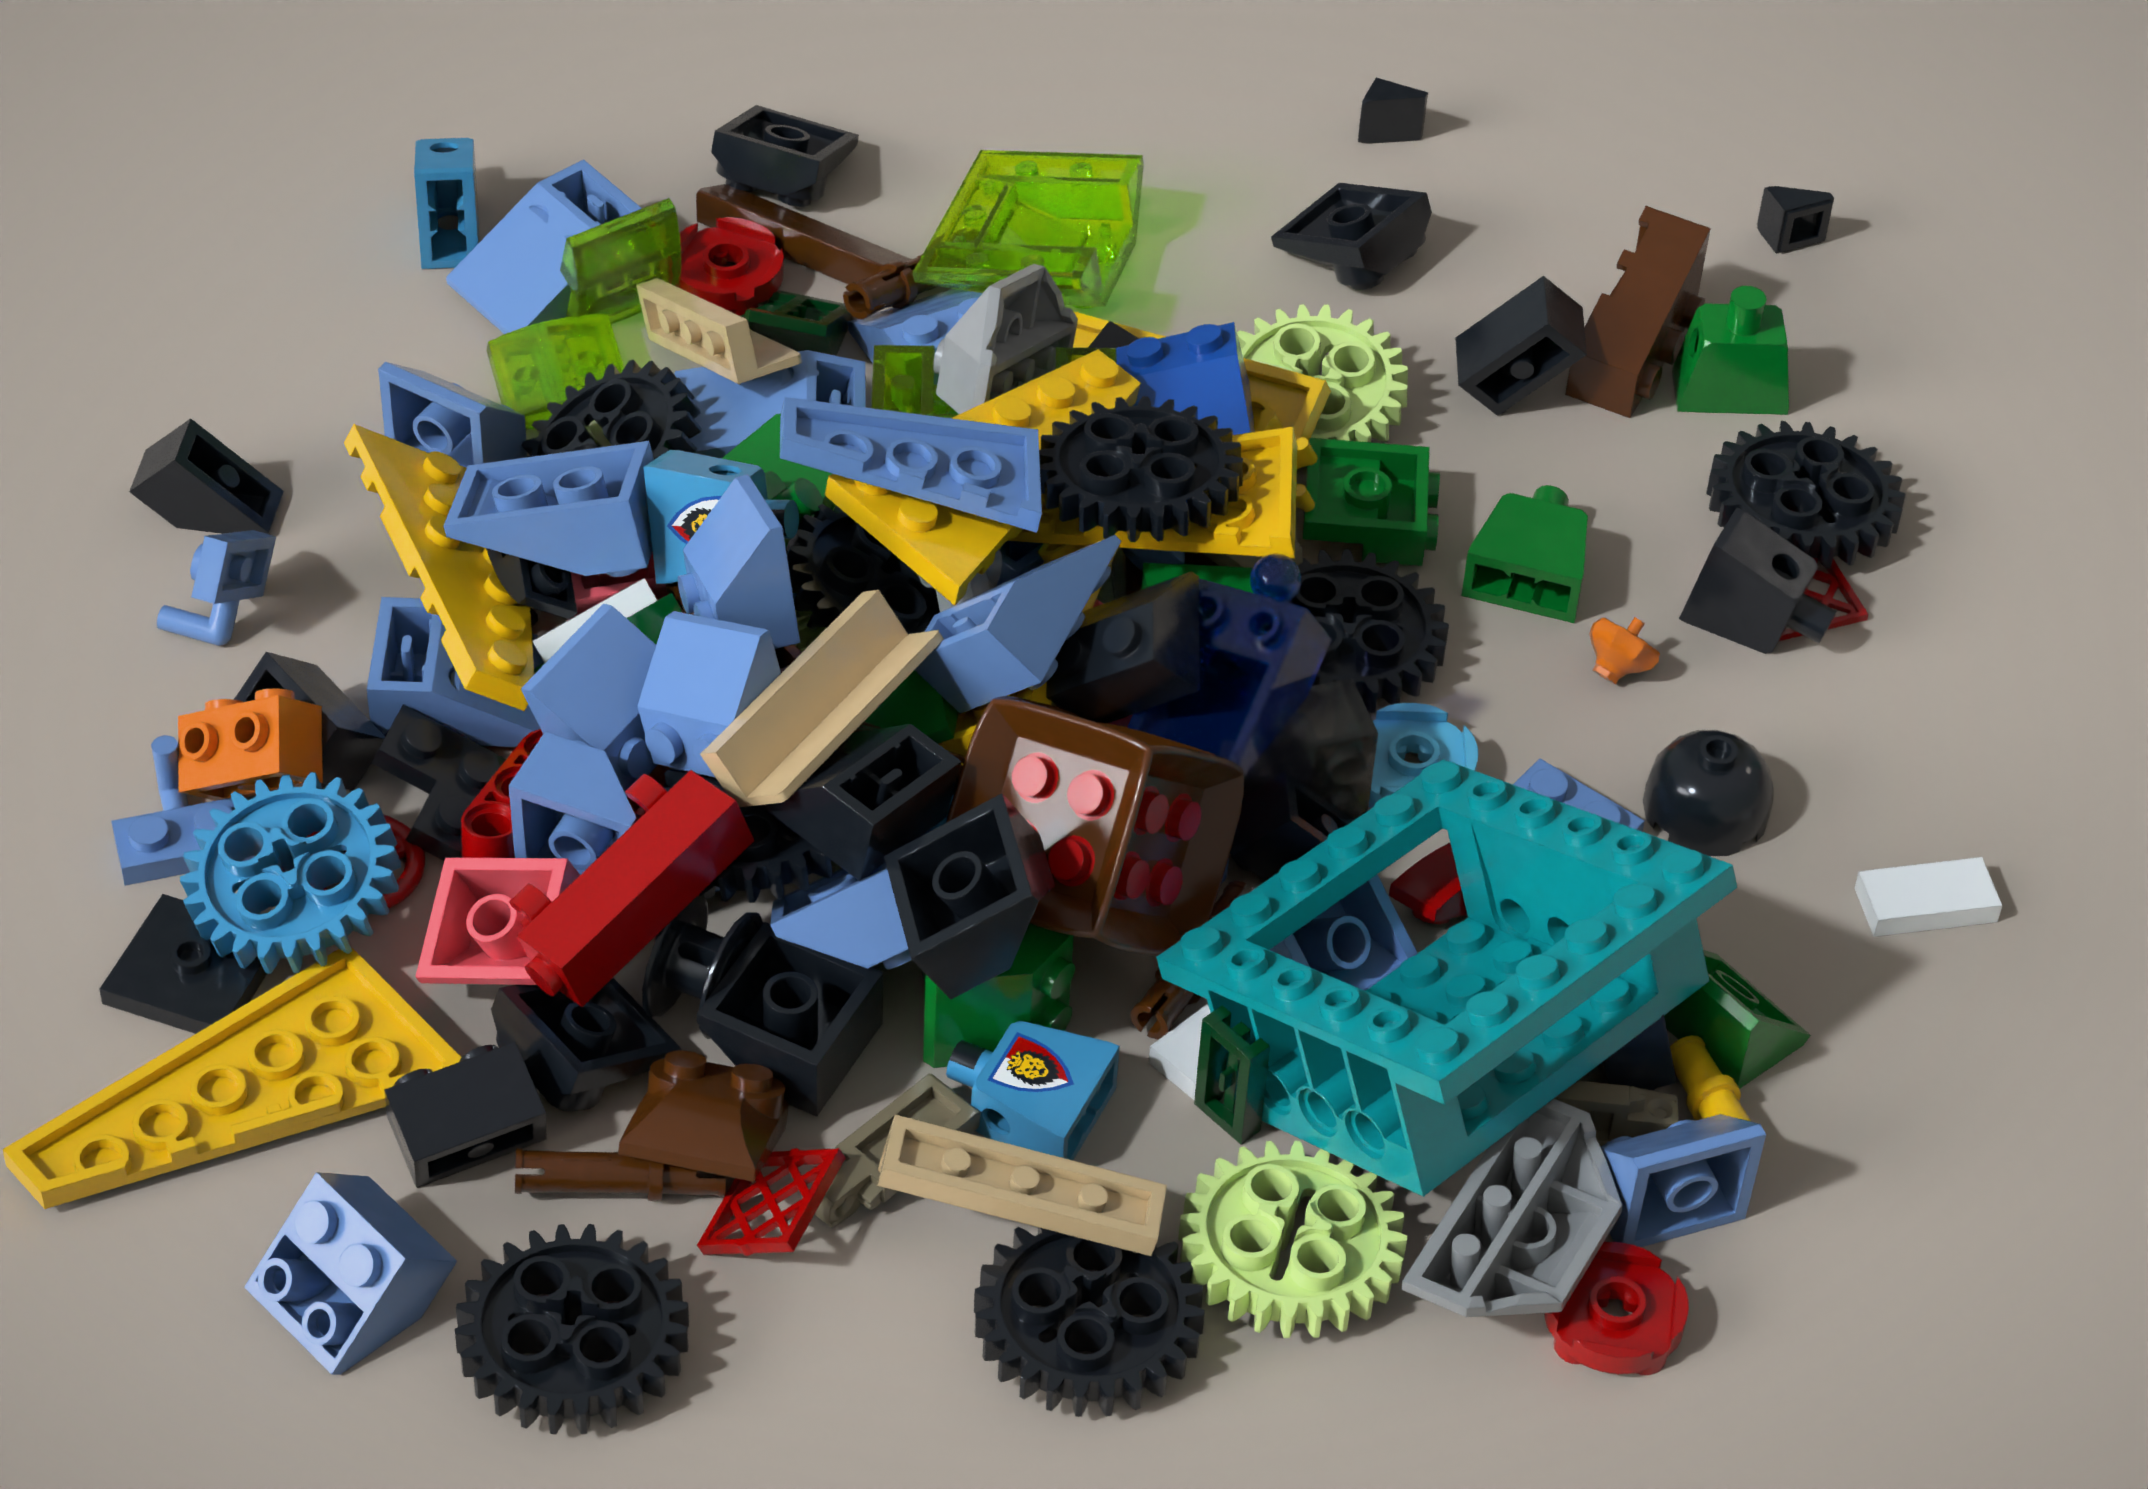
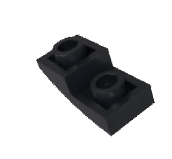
M487 549L497 577L508 594L518 604L568 619L577 614L571 572Z

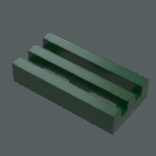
M1221 1005L1202 1019L1194 1105L1242 1145L1261 1131L1270 1045L1262 1038H1259L1250 1045L1251 1029L1242 1021L1233 1028H1230L1232 1013ZM1228 1051H1229L1228 1065H1227V1069H1226L1227 1053H1228ZM1225 1091L1224 1104L1219 1101L1223 1098V1092Z

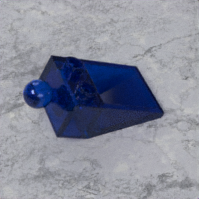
M1269 554L1262 557L1255 563L1250 573V586L1253 593L1199 578L1200 691L1133 714L1128 728L1180 742L1229 759L1243 769L1245 776L1307 698L1332 641L1307 608L1288 603L1298 594L1301 587L1302 577L1298 565L1291 558L1283 554Z

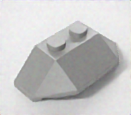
M1032 264L990 285L939 343L933 363L934 372L939 374L936 395L958 414L1070 363L1078 318L1071 308L1065 307L1062 293L1045 266Z
M1553 1099L1491 1145L1404 1277L1402 1290L1465 1317L1561 1312L1622 1211V1203L1606 1158L1596 1139V1130L1590 1113Z

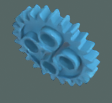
M316 772L309 773L302 787H295L290 775H282L279 789L270 791L267 785L259 779L255 783L256 797L247 800L243 795L234 791L231 793V799L235 807L232 812L228 814L214 808L209 811L216 825L214 831L195 829L193 832L201 850L184 852L183 855L190 870L189 873L180 876V882L188 896L183 900L184 905L201 938L205 940L210 939L220 957L233 952L241 968L245 969L253 962L257 955L267 974L273 972L280 958H287L293 973H299L303 956L312 954L321 966L327 965L326 948L335 945L341 951L349 954L352 952L351 943L347 937L350 933L355 931L366 936H371L374 933L367 915H388L390 910L383 894L398 892L399 889L393 874L394 870L401 868V861L394 847L397 845L396 838L390 824L386 822L380 806L377 803L369 805L361 788H357L348 794L342 779L339 777L334 778L324 790ZM321 831L314 836L307 837L313 832ZM256 854H258L257 856H255L254 858H252V859H250V860L243 861L244 859H246L247 857H249V856H251V855H256ZM340 882V884L335 886L334 888L324 890L329 885ZM276 906L275 909L271 910L270 912L260 914L265 909Z

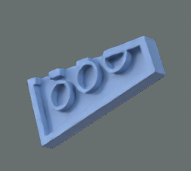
M784 397L780 416V459L1037 533L1042 515L1038 429Z

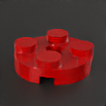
M716 218V227L698 231V223L686 227L677 234L669 247L668 270L672 285L740 316L745 314L749 308H758L759 303L768 300L780 288L784 278V255L782 249L779 250L775 245V236L766 227L742 218ZM728 261L736 263L733 266L723 267Z
M1603 1242L1561 1312L1544 1313L1547 1328L1554 1337V1350L1565 1362L1582 1364L1601 1372L1612 1374H1655L1665 1366L1667 1357L1678 1347L1684 1333L1689 1310L1688 1296L1684 1285L1678 1276L1676 1283H1674L1670 1275L1660 1269L1662 1260L1652 1252L1632 1244ZM1609 1299H1619L1623 1301V1309L1632 1314L1618 1317L1606 1313L1601 1308L1607 1307Z

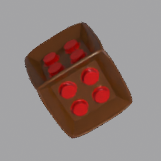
M1001 696L992 699L981 715L971 737L946 823L1003 793L1040 835L1055 887L1038 902L1029 924L1062 934L1095 938L1116 949L1158 956L1180 941L1185 933L1209 921L1221 886L1241 813L1244 795L1243 769L1229 759L1193 746L1124 726L1090 721L1071 711L1052 705L1012 696Z

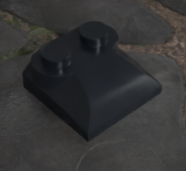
M755 105L715 130L711 153L717 159L716 172L726 178L725 183L742 191L765 190L778 194V200L785 204L805 207L811 204V200L820 199L824 196L827 175L836 169L858 144L859 135Z
M1338 183L1272 235L1271 240L1275 248L1309 261L1334 267L1339 283L1349 285L1355 290H1365L1379 285L1386 274L1402 261L1413 257L1417 253V249L1426 240L1425 232L1432 211L1427 192Z
M614 977L583 1007L560 991L555 996H550L538 985H512L498 989L491 1008L497 1030L496 1042L498 1046L502 1047L516 1042L534 1086L552 1106L563 1111L574 1112L595 1107L599 1103L606 1085L624 1081L650 1071L651 1064L657 1060L664 1059L667 1053L682 1050L662 1027L646 1014L645 1010Z

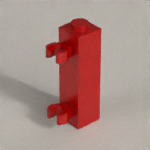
M692 770L681 778L668 792L655 779L646 774H643L625 793L628 798L641 806L635 812L639 819L555 900L551 901L542 891L528 883L509 901L515 910L525 916L520 921L524 929L517 935L530 960L525 966V970L530 978L550 996H555L560 991L583 1007L755 841L737 801Z

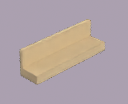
M659 278L636 284L650 341L737 384L802 363L799 352L750 330L747 319Z
M880 590L862 592L700 755L726 794L735 799L739 807L782 803L833 754L944 638L939 630L908 634Z
M896 1114L894 1115L878 1167L880 1175L877 1186L1148 1256H1152L1158 1241L1167 1185Z

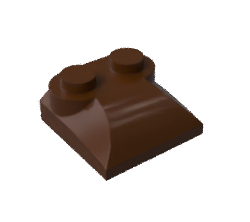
M678 1050L669 1052L664 1059L657 1060L650 1066L647 1092L638 1105L619 1142L618 1155L754 1182L786 1129L789 1103L784 1099L785 1085L779 1079L773 1077V1072L769 1068L761 1065L739 1064L731 1067L706 1062L704 1056L692 1051Z

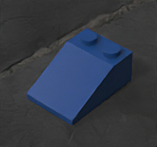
M1234 322L1218 326L1204 324L1191 329L1189 332L1159 339L1154 337L1140 338L1129 345L1116 348L1117 364L1141 383L1137 400L1133 406H1138L1143 396L1149 397L1151 407H1160L1165 401L1172 399L1174 400L1175 411L1181 412L1193 405L1197 406L1198 420L1215 415L1218 417V429L1231 428L1233 430L1232 435L1255 432L1250 382Z

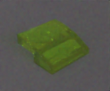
M670 198L566 238L560 272L571 288L565 322L576 339L641 313L642 308L636 284L659 278L679 288L681 276L680 234L676 208Z
M608 314L565 317L526 326L489 341L486 350L501 404L525 415L526 429H535L532 426L534 421L548 420L551 417L552 413L548 410L547 404L549 402H556L562 405L567 400L565 394L567 386L570 385L577 391L584 388L585 377L589 372L597 380L603 378L609 364L613 363L620 373L624 369Z

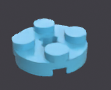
M1398 703L1377 710L1376 719L1367 723L1364 727L1362 721L1355 729L1351 741L1349 768L1355 784L1362 790L1363 802L1369 808H1373L1379 799L1393 794L1419 776L1427 766L1437 763L1442 759L1476 771L1478 746L1471 731L1464 725L1462 733L1455 725L1447 722V712L1427 704ZM1406 753H1418V758L1423 763L1404 761Z

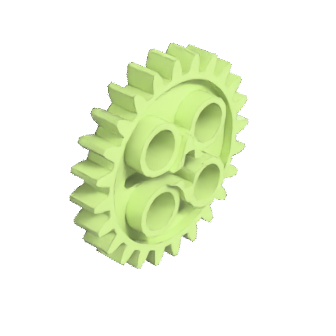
M1302 304L1299 305L1297 317L1289 318L1284 311L1277 309L1276 323L1270 325L1266 321L1256 318L1254 319L1255 335L1241 330L1237 332L1243 358L1326 380L1331 393L1311 438L1371 442L1372 438L1387 442L1389 440V425L1399 426L1401 424V409L1407 407L1408 367L1402 365L1401 348H1390L1391 334L1388 331L1374 335V320L1371 318L1356 326L1353 324V310H1346L1338 319L1331 318L1330 307L1324 304L1318 316H1310L1308 309ZM1321 362H1322V376L1320 375V372H1321Z
M1266 1141L1264 1157L1259 1158L1243 1146L1239 1148L1237 1166L1219 1157L1215 1160L1214 1176L1200 1173L1197 1176L1195 1193H1186L1178 1240L1182 1242L1180 1262H1191L1193 1266L1191 1283L1207 1284L1205 1303L1210 1306L1225 1300L1230 1302L1228 1320L1231 1322L1248 1312L1255 1315L1254 1331L1258 1333L1266 1328L1270 1320L1280 1322V1329L1284 1338L1291 1337L1295 1323H1304L1313 1338L1320 1336L1321 1324L1325 1320H1329L1337 1329L1344 1332L1348 1327L1350 1311L1358 1317L1368 1320L1371 1318L1373 1301L1386 1304L1389 1300L1391 1284L1399 1283L1407 1235L1402 1234L1404 1213L1392 1211L1395 1195L1393 1191L1375 1192L1378 1175L1369 1172L1356 1177L1353 1175L1355 1164L1346 1160L1341 1161L1338 1165L1330 1163V1153L1323 1149H1320L1314 1158L1305 1156L1301 1141L1293 1143L1290 1154L1282 1155L1272 1141ZM1305 1196H1310L1312 1198L1309 1200L1306 1208L1304 1225L1298 1228L1294 1237L1290 1260L1285 1274L1281 1280H1273L1279 1267L1281 1250H1284L1289 1243L1294 1227L1295 1214L1301 1199Z

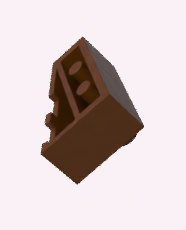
M1645 206L1639 218L1640 228L1635 253L1624 249L1617 262V269L1625 271L1610 295L1601 294L1584 327L1587 355L1570 366L1565 393L1567 396L1627 418H1631L1642 398L1648 400L1653 398L1661 380L1662 366L1664 363L1673 365L1683 343L1685 329H1689L1697 308L1705 304V298L1698 296L1711 228L1649 206Z

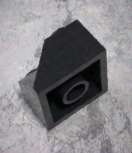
M1003 793L884 856L910 957L950 1000L1011 968L1038 902L1055 887L1040 835Z
M764 922L697 1012V1023L735 1066L739 1064H757L769 1068L773 1072V1077L779 1079L785 1085L784 1099L789 1105L817 1117L883 1024V972L873 967L867 969L775 936L771 925Z

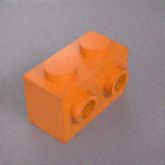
M273 688L256 691L255 700L243 702L234 699L211 700L205 703L204 711L178 716L179 792L216 801L231 798V793L236 791L247 798L256 796L255 783L259 779L267 785L270 791L279 789L282 775H290L294 786L302 787L310 772H316L319 782L323 783L322 706L296 700L295 692L292 690Z

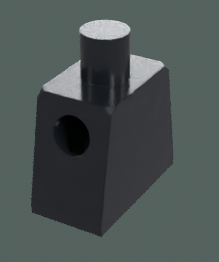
M1737 507L1715 541L1679 619L1687 624L1766 654L1774 651L1787 627L1820 644L1837 611L1805 594L1818 569L1816 561L1753 516Z

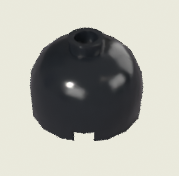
M1695 730L1677 737L1657 755L1646 782L1643 796L1645 817L1653 829L1656 821L1661 829L1669 833V842L1708 856H1729L1740 852L1742 843L1752 840L1755 836L1757 842L1764 835L1772 809L1774 787L1767 763L1752 744L1735 734L1720 730Z

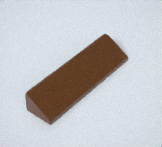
M728 184L704 187L696 193L697 222L711 228L716 227V218L735 217L756 222L773 233L775 245L779 250L782 249L784 258L846 284L876 275L881 266L894 260L902 262L912 260L764 198L733 188Z

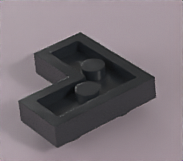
M403 704L371 764L429 794L405 841L420 847L422 850L444 861L445 858H462L461 817L506 759Z

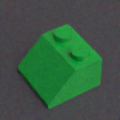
M1029 924L1009 970L951 1000L926 975L923 1062L933 1068L947 1067L954 1048L961 1040L993 1052L1010 1024L1018 1021L1065 1031L1072 1017V1007L1069 1006L1070 984L1075 973V965L1072 963L1074 936Z

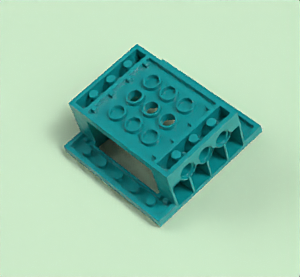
M1442 759L1437 763L1427 766L1419 776L1393 794L1379 799L1373 808L1345 827L1330 833L1325 841L1302 857L1285 864L1277 874L1247 894L1237 897L1228 908L1202 926L1185 933L1180 941L1156 958L1163 980L1206 998L1210 1013L1223 1005L1232 1013L1230 1028H1233L1242 1021L1251 1029L1250 1045L1259 1038H1262L1270 1045L1262 1114L1263 1122L1424 1197L1659 1020L1663 1014H1667L1709 982L1697 917L1737 888L1733 865ZM1441 829L1448 831L1468 918L1453 925L1443 936L1415 956L1404 960L1397 969L1372 987L1362 990L1270 950ZM1228 1051V1053H1227L1226 1069H1227V1065H1228L1229 1051Z

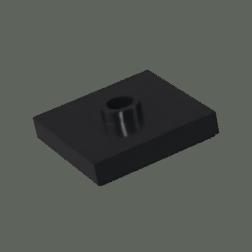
M162 894L99 990L103 1005L196 1034L250 1002L267 973H265L258 955L245 969L239 966L233 952L220 957L211 940L201 938L183 900Z

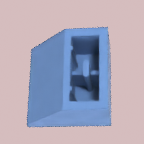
M316 1172L244 1288L332 1375H341L421 1319L454 1268L457 1260L369 1176Z

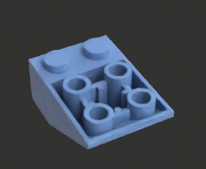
M583 159L536 183L446 277L447 284L517 345L656 272L654 218Z
M810 350L798 351L802 359L801 364L741 384H737L705 367L675 371L674 375L677 378L679 377L695 398L692 401L701 412L694 419L702 428L701 432L689 438V440L697 448L696 454L722 458L775 414H781L784 397L866 407L865 361Z
M1116 535L1108 537L1034 568L934 615L925 632L939 630L944 640L924 659L915 671L960 714L984 704H989L996 697L1008 696L1026 688L1029 690L1038 689L1056 671L1058 661L1055 658L1065 640L1070 638L1082 625L1085 619V614L1082 610L1091 594L1097 591L1108 579L1111 573V568L1108 564L1119 547L1121 540Z
M381 597L367 684L370 721L384 736L389 731L403 704L481 746L517 747L526 735L540 729L529 705L525 711L464 688L441 642L446 629L439 615L427 613L420 598ZM532 633V640L539 637L538 635ZM532 642L535 668L544 663Z

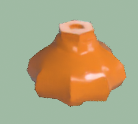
M1634 617L1628 628L1625 629L1607 618H1600L1594 622L1589 633L1596 654V665L1592 671L1609 682L1616 684L1626 674L1651 670L1659 662L1660 653L1638 637L1645 623Z

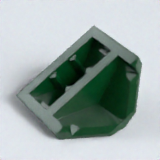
M780 290L772 294L768 303L758 308H749L745 314L740 315L747 319L750 330L797 352L810 350L837 356L848 331L847 322L853 319L844 303Z

